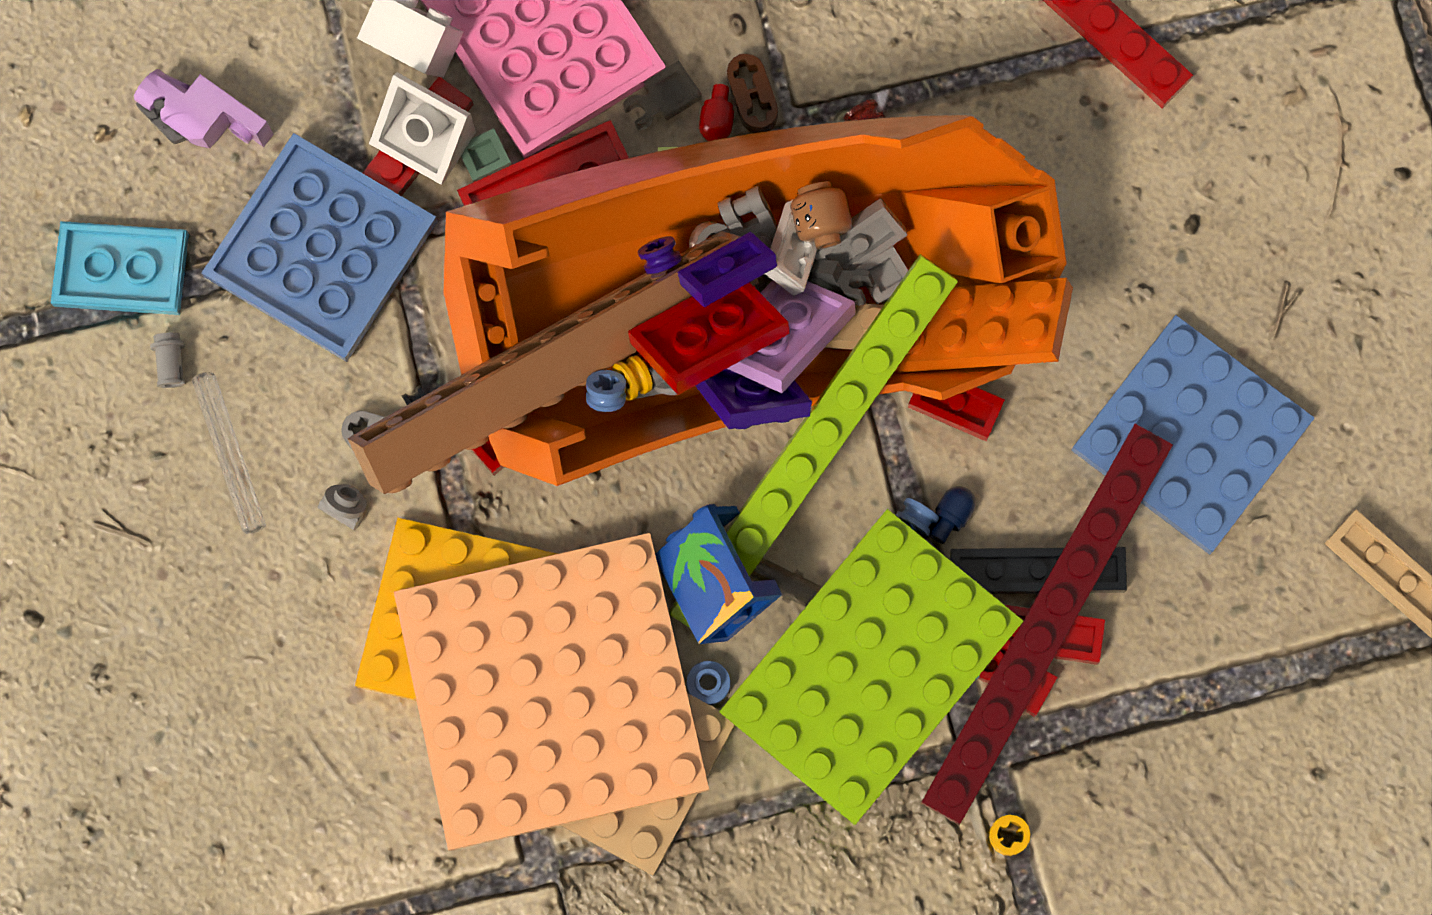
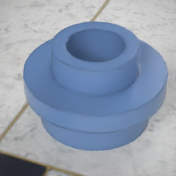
M703 661L696 664L690 670L687 676V689L690 695L709 705H714L721 702L727 696L730 689V677L727 670L719 663ZM705 675H712L716 678L717 685L712 690H704L700 686L701 678Z

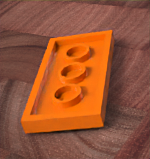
M1067 278L954 287L895 372L1058 362L1073 287Z

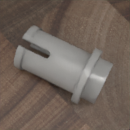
M169 332L154 335V343L150 344L152 351H155L157 387L175 388L184 386L185 379H183L181 349L185 347L184 341L180 340V334Z

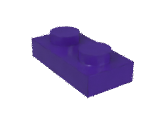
M750 231L678 271L679 282L690 295L703 307H706L776 268V255Z

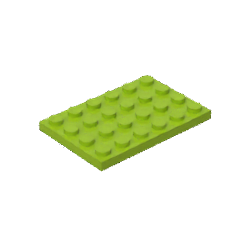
M887 509L719 712L852 824L856 825L1023 623V620Z

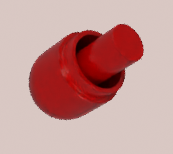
M724 84L713 85L711 99L706 100L701 107L699 131L707 141L728 138L732 131L734 110L733 105L728 102L730 88Z

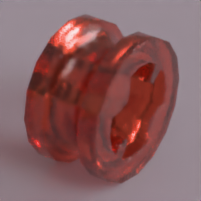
M869 99L849 110L844 115L843 120L845 122L886 118L883 112H877V101Z

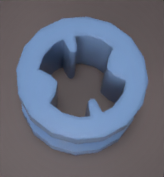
M599 370L588 376L586 380V402L590 408L600 412H612L624 406L626 402V379L622 374L612 370Z
M906 498L903 502L905 510L902 512L898 511L896 516L919 535L928 537L930 534L929 525L931 523L936 524L939 517L923 504L911 498Z

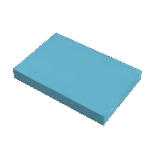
M60 221L51 304L54 307L180 315L189 239L188 231L183 229Z

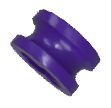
M672 236L650 241L638 250L640 259L646 260L644 269L647 274L663 272L681 261L680 252L673 250L676 242Z

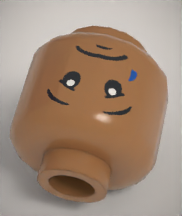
M830 181L818 182L798 189V196L793 199L790 205L798 238L807 243L815 242L816 249L829 248L842 243L840 236L847 233L852 227V218L845 192L840 188L832 187Z

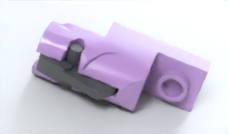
M156 69L142 81L134 94V100L137 102L136 105L139 110L173 144L187 140L194 145L211 148L227 128L243 142L249 144L253 139L262 147L274 135L266 120L201 74L190 86L165 74L160 69Z

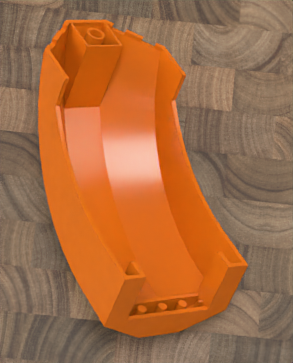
M912 116L810 125L702 142L569 173L446 212L443 290L461 375L646 273L644 269L646 260L640 259L638 250L648 242L661 237L672 236L676 242L673 250L682 253L689 249L691 233L699 224L713 221L727 226L720 214L718 202L729 197L732 200H736L745 196L746 190L756 186L760 187L777 225L779 224L785 203L798 196V189L810 184L830 181L832 187L843 190L846 194L851 218L881 198L902 222L908 235L893 246L908 271L921 254L958 280L955 287L1060 278L1067 263L1055 180L1045 171L1036 169L1024 160L1025 156L1006 141L990 134L983 128L984 125L973 116ZM753 211L741 216L743 223L757 218ZM866 286L858 288L862 289L867 300L865 304H876ZM824 348L795 379L796 383L812 401L811 406H814L853 349ZM1015 365L901 373L894 371L879 394L907 391L938 400H945L1012 373ZM585 385L576 386L565 392L564 398L552 406H540L526 414L527 419L521 424L512 428H501L489 435V440L501 466L559 486L661 447L725 428L726 425L696 386L680 395L658 394L633 400L626 399L624 406L619 410L600 412L590 408L587 404V389Z

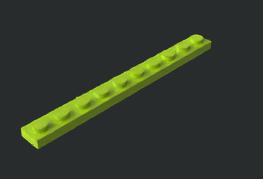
M920 254L811 408L810 417L804 418L739 511L740 513L726 529V533L749 576L957 284L958 280ZM676 601L671 607L669 615L690 628Z

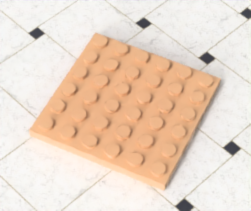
M650 533L394 591L449 851L709 791Z

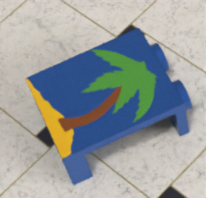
M709 504L698 509L693 514V520L684 528L670 534L666 538L667 543L655 553L657 563L698 644L730 640L782 596L775 580L751 581L724 527L740 513L737 506L717 507L716 504Z

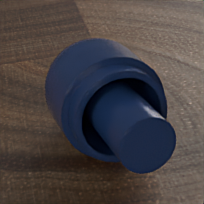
M955 486L944 493L935 508V514H937L939 520L929 535L933 540L944 544L952 530L959 532L962 527H965L976 507L975 497L969 489Z

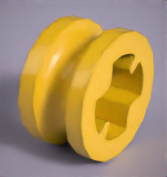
M638 356L629 357L626 360V364L618 362L613 365L612 371L622 374L626 379L625 393L627 400L637 398L638 392L646 394L652 390L650 372Z
M1005 815L993 823L990 828L989 839L995 851L1002 855L1012 856L1020 853L1027 847L1031 833L1024 819L1016 815ZM1010 823L1018 826L1019 829L1016 833L1021 832L1022 839L1021 842H1013L1010 848L1000 843L1004 838L998 839L997 834L999 828L1006 829Z

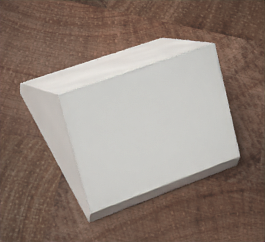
M397 72L392 77L369 144L442 185L473 138L476 130L471 113Z

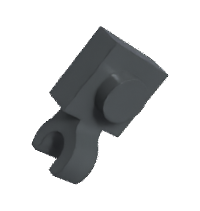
M814 259L807 280L855 301V306L865 305L867 301L862 289L858 288L863 286L874 287L875 285L872 275L868 270H843L839 261Z

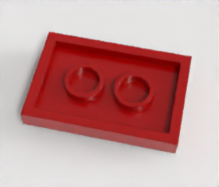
M750 282L706 307H703L692 296L628 331L630 344L677 395L790 334L789 322Z

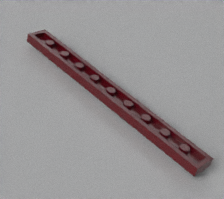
M1137 424L1133 425L1024 618L1023 623L927 790L921 804L957 825L961 824L1173 444Z

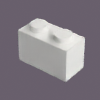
M374 0L357 39L424 74L444 78L464 33L450 25L453 18L433 8H429L427 13L416 8L418 0Z

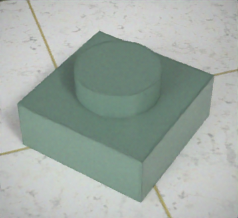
M495 128L472 138L461 155L473 182L512 165Z

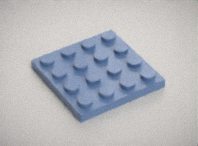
M293 133L202 271V275L345 362H348L438 220L436 216Z
M1175 315L1071 451L1105 476L1134 424L1173 444L1141 503L1210 555L1314 420V417Z

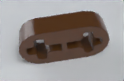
M747 53L739 54L728 64L727 81L743 126L752 133L770 131L777 123L778 106L764 65L754 55ZM746 66L749 72L756 71L752 74V89H747L743 78H735L739 76V68ZM752 99H758L762 110L769 109L766 112V120L759 121L756 116H748L753 113Z

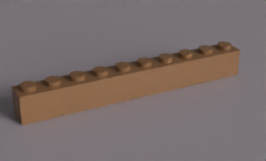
M724 231L716 233L680 253L681 261L672 268L655 274L644 273L347 438L369 485L383 494L400 492L409 487L413 482L412 479L423 472L436 471L448 465L451 461L450 457L462 450H471L484 445L489 440V435L501 428H512L521 424L527 419L526 414L540 406L548 407L560 402L564 398L565 392L576 386H585L588 376L593 372L606 370L618 362L626 364V360L629 357L638 354V351L630 344L628 331L692 297L680 285L678 271L738 239L740 236ZM758 278L754 279L750 283L753 286L757 285L759 283Z

